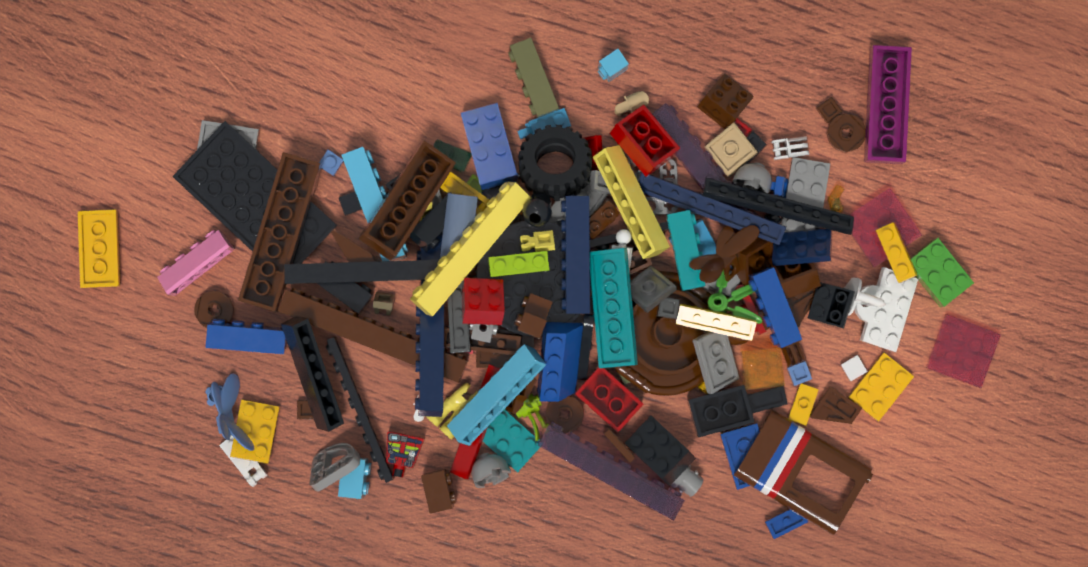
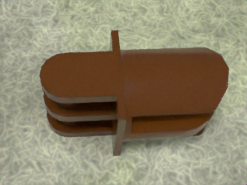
M799 341L781 348L788 367H791L792 363L786 350L787 347L795 365L799 364V360L793 345L796 346L801 361H806Z

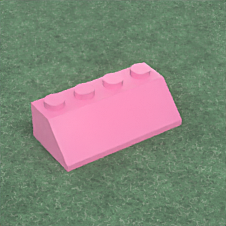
M213 230L205 236V241L202 243L197 242L190 248L191 251L187 255H180L175 259L176 263L171 267L168 265L160 271L161 275L157 278L168 295L176 296L235 250L220 230Z

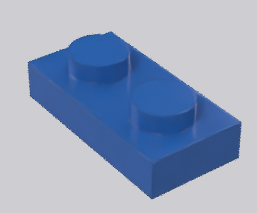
M789 509L765 521L773 539H776L808 523V520Z

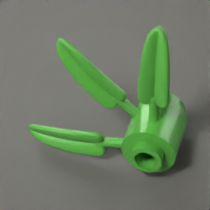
M723 271L716 282V286L719 287L718 293L711 295L708 300V310L725 314L728 310L733 312L734 316L756 320L758 324L762 323L760 316L740 306H735V308L728 307V302L732 300L739 301L753 293L749 285L733 291L731 293L732 297L727 299L722 294L723 288H726L728 283L725 280Z

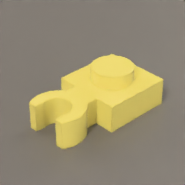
M553 230L533 232L534 237L528 235L520 236L521 243H526L521 244L522 251H529L532 248H535L536 252L555 250Z

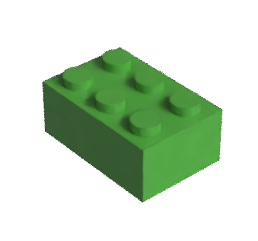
M939 238L933 239L910 258L917 272L915 277L940 308L945 307L974 284Z

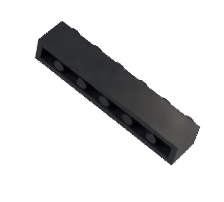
M296 316L282 323L281 326L317 429L329 432L344 424L309 319Z

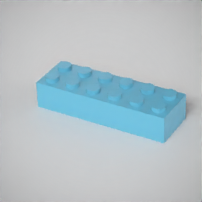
M360 147L342 154V158L367 223H369L387 193L385 188L379 185L381 177L378 170L372 167V163L375 162L369 150L366 151L364 147ZM406 242L397 256L391 261H399L407 257L406 253L409 250ZM380 254L382 261H390Z

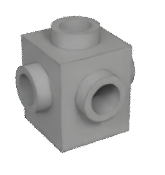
M470 324L469 330H473L471 339L490 343L492 336L497 334L498 325H486L487 329L484 330L481 328V324Z

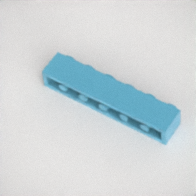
M525 344L520 347L511 359L505 362L503 367L491 377L490 381L478 391L476 396L465 405L458 415L453 417L447 427L459 443L470 446L547 365L536 349Z

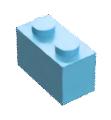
M616 49L599 61L597 72L603 80L607 79L610 82L627 71L629 63L620 50Z

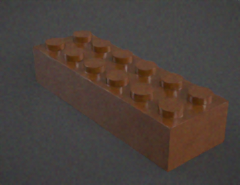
M424 140L417 147L358 239L388 260L394 259L456 162Z

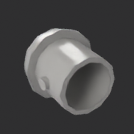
M690 465L670 486L673 489L678 487L680 493L685 492L692 497L700 489L704 479L698 475L697 470H691Z

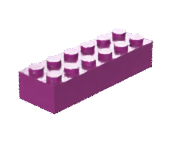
M873 45L870 48L864 162L904 164L906 162L912 47Z

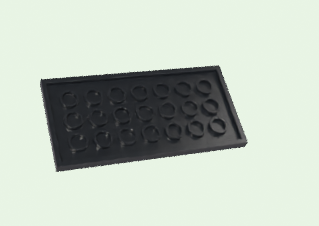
M224 121L172 177L253 252L277 169ZM312 201L292 264H302L329 236L331 231L337 227Z

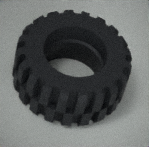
M547 125L543 130L541 128L536 129L534 135L530 133L526 137V141L521 145V151H519L518 155L519 173L521 181L525 183L528 191L533 190V194L537 192L545 193L554 201H560V198L565 196L578 195L581 188L584 189L586 187L587 180L591 177L592 152L591 148L588 147L587 140L585 138L582 139V134L578 131L574 133L573 128L568 126L565 129L562 128V125H556V127ZM560 152L569 156L573 161V165L564 173L550 174L541 170L537 162L547 153Z

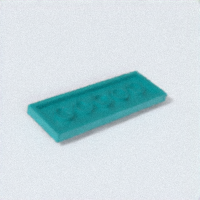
M627 248L590 252V277L599 368L638 365Z

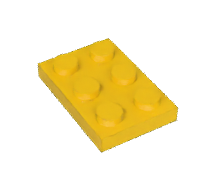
M882 353L847 398L862 407L866 413L879 422L914 376L887 354Z
M241 400L236 425L251 439L254 444V450H247L234 438L230 457L265 464L269 463L279 406Z

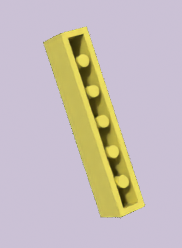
M620 145L604 148L593 156L642 258L658 256L670 248Z

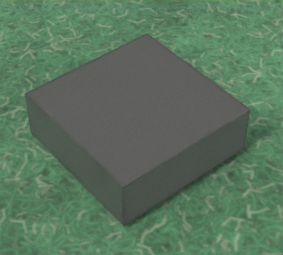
M673 298L664 299L658 304L656 316L677 319L679 300Z

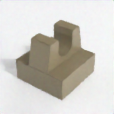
M376 292L373 301L375 314H379L380 309H386V315H390L395 294Z

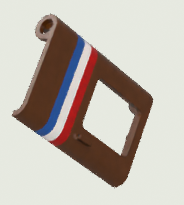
M772 409L733 476L834 535L864 484H868L873 476L871 473L872 469ZM810 455L815 456L855 481L852 490L838 513L830 511L792 487L794 480Z

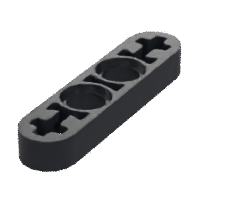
M584 314L577 380H587L594 314Z

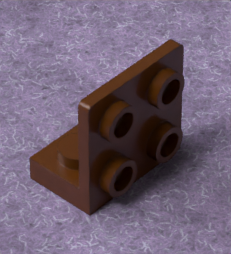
M724 73L702 99L697 108L722 128L726 129L736 120L754 96Z

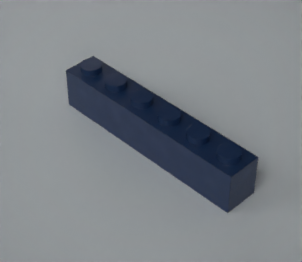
M565 196L564 200H561V212H564V220H561V232H564V239H561V251H564V259H561V271H565V278H561V290H565V298H561V309L565 310V314H590L589 196Z

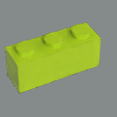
M547 251L488 257L490 277L549 271Z

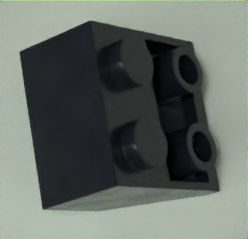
M820 282L821 286L816 289L808 319L816 323L844 329L855 291Z

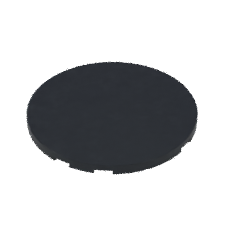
M526 221L512 224L504 230L479 260L476 278L503 279L505 312L501 326L520 335L531 336L516 330L517 326L514 325L517 315L523 312L524 307H521L522 301L525 296H529V293L552 301L546 318L547 322L572 323L580 315L565 314V310L561 309V298H565V290H561V278H565V271H561V259H564V251H561V239H564V232H561V226L551 222H547L540 227L531 226ZM553 230L555 250L547 251L549 271L490 277L488 257L536 252L535 248L529 251H522L521 244L526 243H521L520 236L528 235L534 237L533 232ZM590 277V294H591L592 287H591V277Z

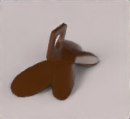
M750 225L733 235L732 227H724L717 238L716 254L699 256L689 263V267L694 270L701 269L699 278L705 283L715 282L723 271L725 280L729 282L739 272L736 254L745 250L757 239L759 228ZM732 264L734 265V269L729 274L730 265Z

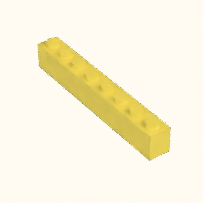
M506 182L499 188L500 192L496 197L488 201L487 207L483 212L477 214L474 219L475 222L471 227L469 226L463 231V236L460 240L451 245L450 252L438 261V266L435 270L429 272L425 277L424 283L413 291V296L410 300L426 315H435L523 209V205L531 199L516 182Z

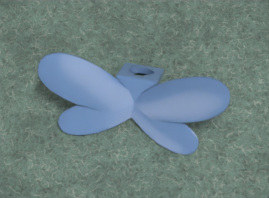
M232 373L226 378L222 390L216 382H212L211 385L213 400L219 412L216 417L219 434H222L226 440H229L232 435L244 448L253 451V442L234 422L232 407L239 393L240 381L238 376Z

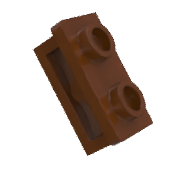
M606 200L589 216V237L592 240L600 235L621 214L609 200Z

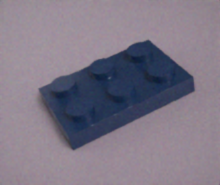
M819 229L785 232L780 245L773 243V266L831 261L832 230Z

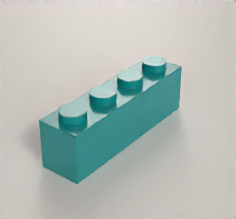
M690 210L667 214L666 218L681 291L705 287V282L699 278L701 269L694 270L689 267V263L693 259L703 256L702 251L699 252L697 244H700L699 234L694 232L693 225H696L695 215L691 214Z

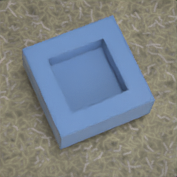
M327 150L319 163L322 164L321 168L335 176L344 161L330 150Z
M806 361L787 368L793 386L812 379Z

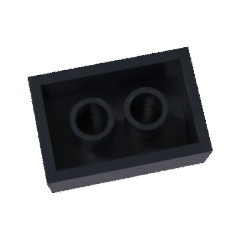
M745 385L687 400L698 438L755 422Z
M652 416L625 442L668 486L696 459L684 445Z

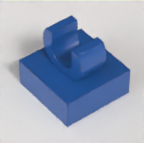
M777 176L776 182H772L770 191H774L775 196L786 198L788 179Z

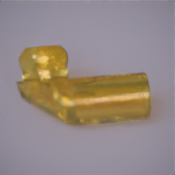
M836 185L829 195L828 203L831 211L842 213L844 207L841 204L840 196L845 189L839 185Z

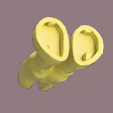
M467 382L459 387L450 397L446 398L443 403L442 417L425 416L438 427L451 411H454L453 415L439 428L451 440L454 436L447 425L478 393L476 391L469 397L468 401L462 397L471 386Z

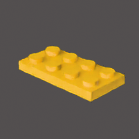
M117 210L78 211L80 288L120 287Z

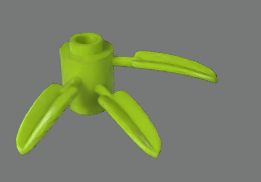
M531 393L516 414L518 418L522 416L523 418L529 417L534 428L535 441H538V426L533 415H531L535 413L543 428L546 445L549 447L548 430L539 413V406L542 404L538 395L533 396Z

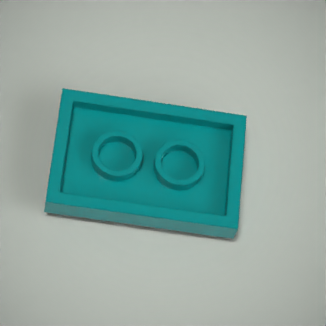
M505 409L488 426L483 442L497 455L504 458L508 465L517 473L543 445L540 440L535 441V436Z

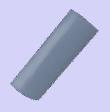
M448 193L440 259L450 252V247L454 242L460 240L463 236V231L467 227H471L475 222L478 197Z

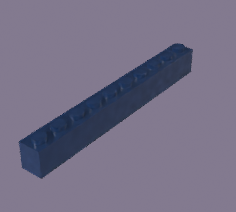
M442 238L440 239V244L435 249L431 248L428 252H425L420 247V251L416 253V260H440ZM420 280V286L424 283L425 280ZM444 304L434 316L426 315L416 306V317H419V323H416L415 334L419 335V342L415 344V353L419 354V360L415 361V372H419V379H415V391H418V398H415V410H418V416L442 417Z

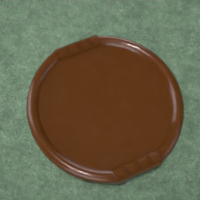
M659 271L677 289L667 298L678 299L679 307L680 304L708 310V300L712 295L702 287L681 291L678 273ZM632 300L638 365L614 367L616 372L643 392L660 396L682 394L702 384L704 379L693 339L709 331L676 324L677 319L656 316L658 305L646 313Z

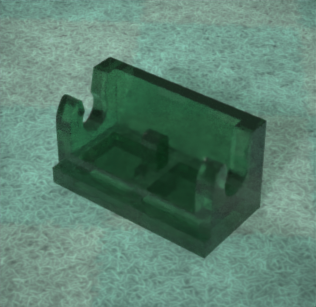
M437 139L433 147L456 162L453 169L465 173L472 154Z

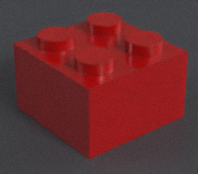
M464 278L462 286V324L502 325L505 312L503 279Z

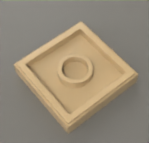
M732 123L704 146L728 177L758 153L735 123Z

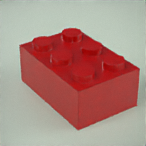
M644 104L619 121L609 133L645 177L672 159L680 150L678 144Z
M598 367L574 393L617 433L644 405L605 368Z

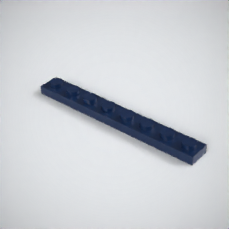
M641 173L638 181L644 194L690 210L738 230L750 225L757 226L759 228V238L780 245L787 228L785 225L719 200L702 196L703 194L651 174L645 177Z

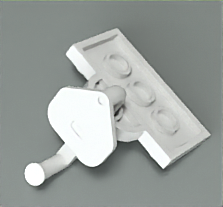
M885 267L881 268L877 285H867L861 288L862 280L854 277L851 278L844 288L855 291L848 316L855 311L858 318L865 322L860 341L897 352L918 282L917 278L913 277L898 283L893 270Z

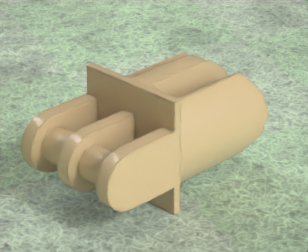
M643 91L624 96L625 102L618 104L614 112L617 116H622L628 112L631 114L643 104L647 107L649 97Z

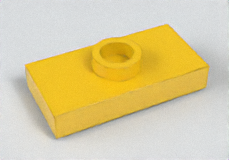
M802 383L799 384L788 419L806 426L819 389Z

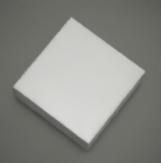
M858 355L841 364L849 381L867 372Z

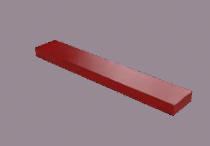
M489 364L481 388L501 368ZM487 428L470 446L460 443L450 473L469 480L472 466L476 461Z

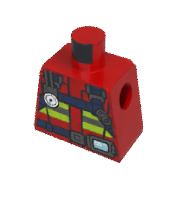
M388 431L386 463L394 464L392 476L403 478L405 467L414 468L425 438Z

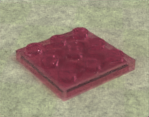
M888 188L850 214V216H854L853 232L851 235L873 268L888 259L876 232L877 229L894 222L905 247L922 236L891 188Z
M946 314L926 368L977 388H982L1001 334Z

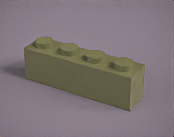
M532 38L510 45L511 51L508 52L511 62H515L518 69H515L518 80L522 79L524 83L522 90L525 98H530L531 104L529 108L532 116L536 115L539 118L559 110Z

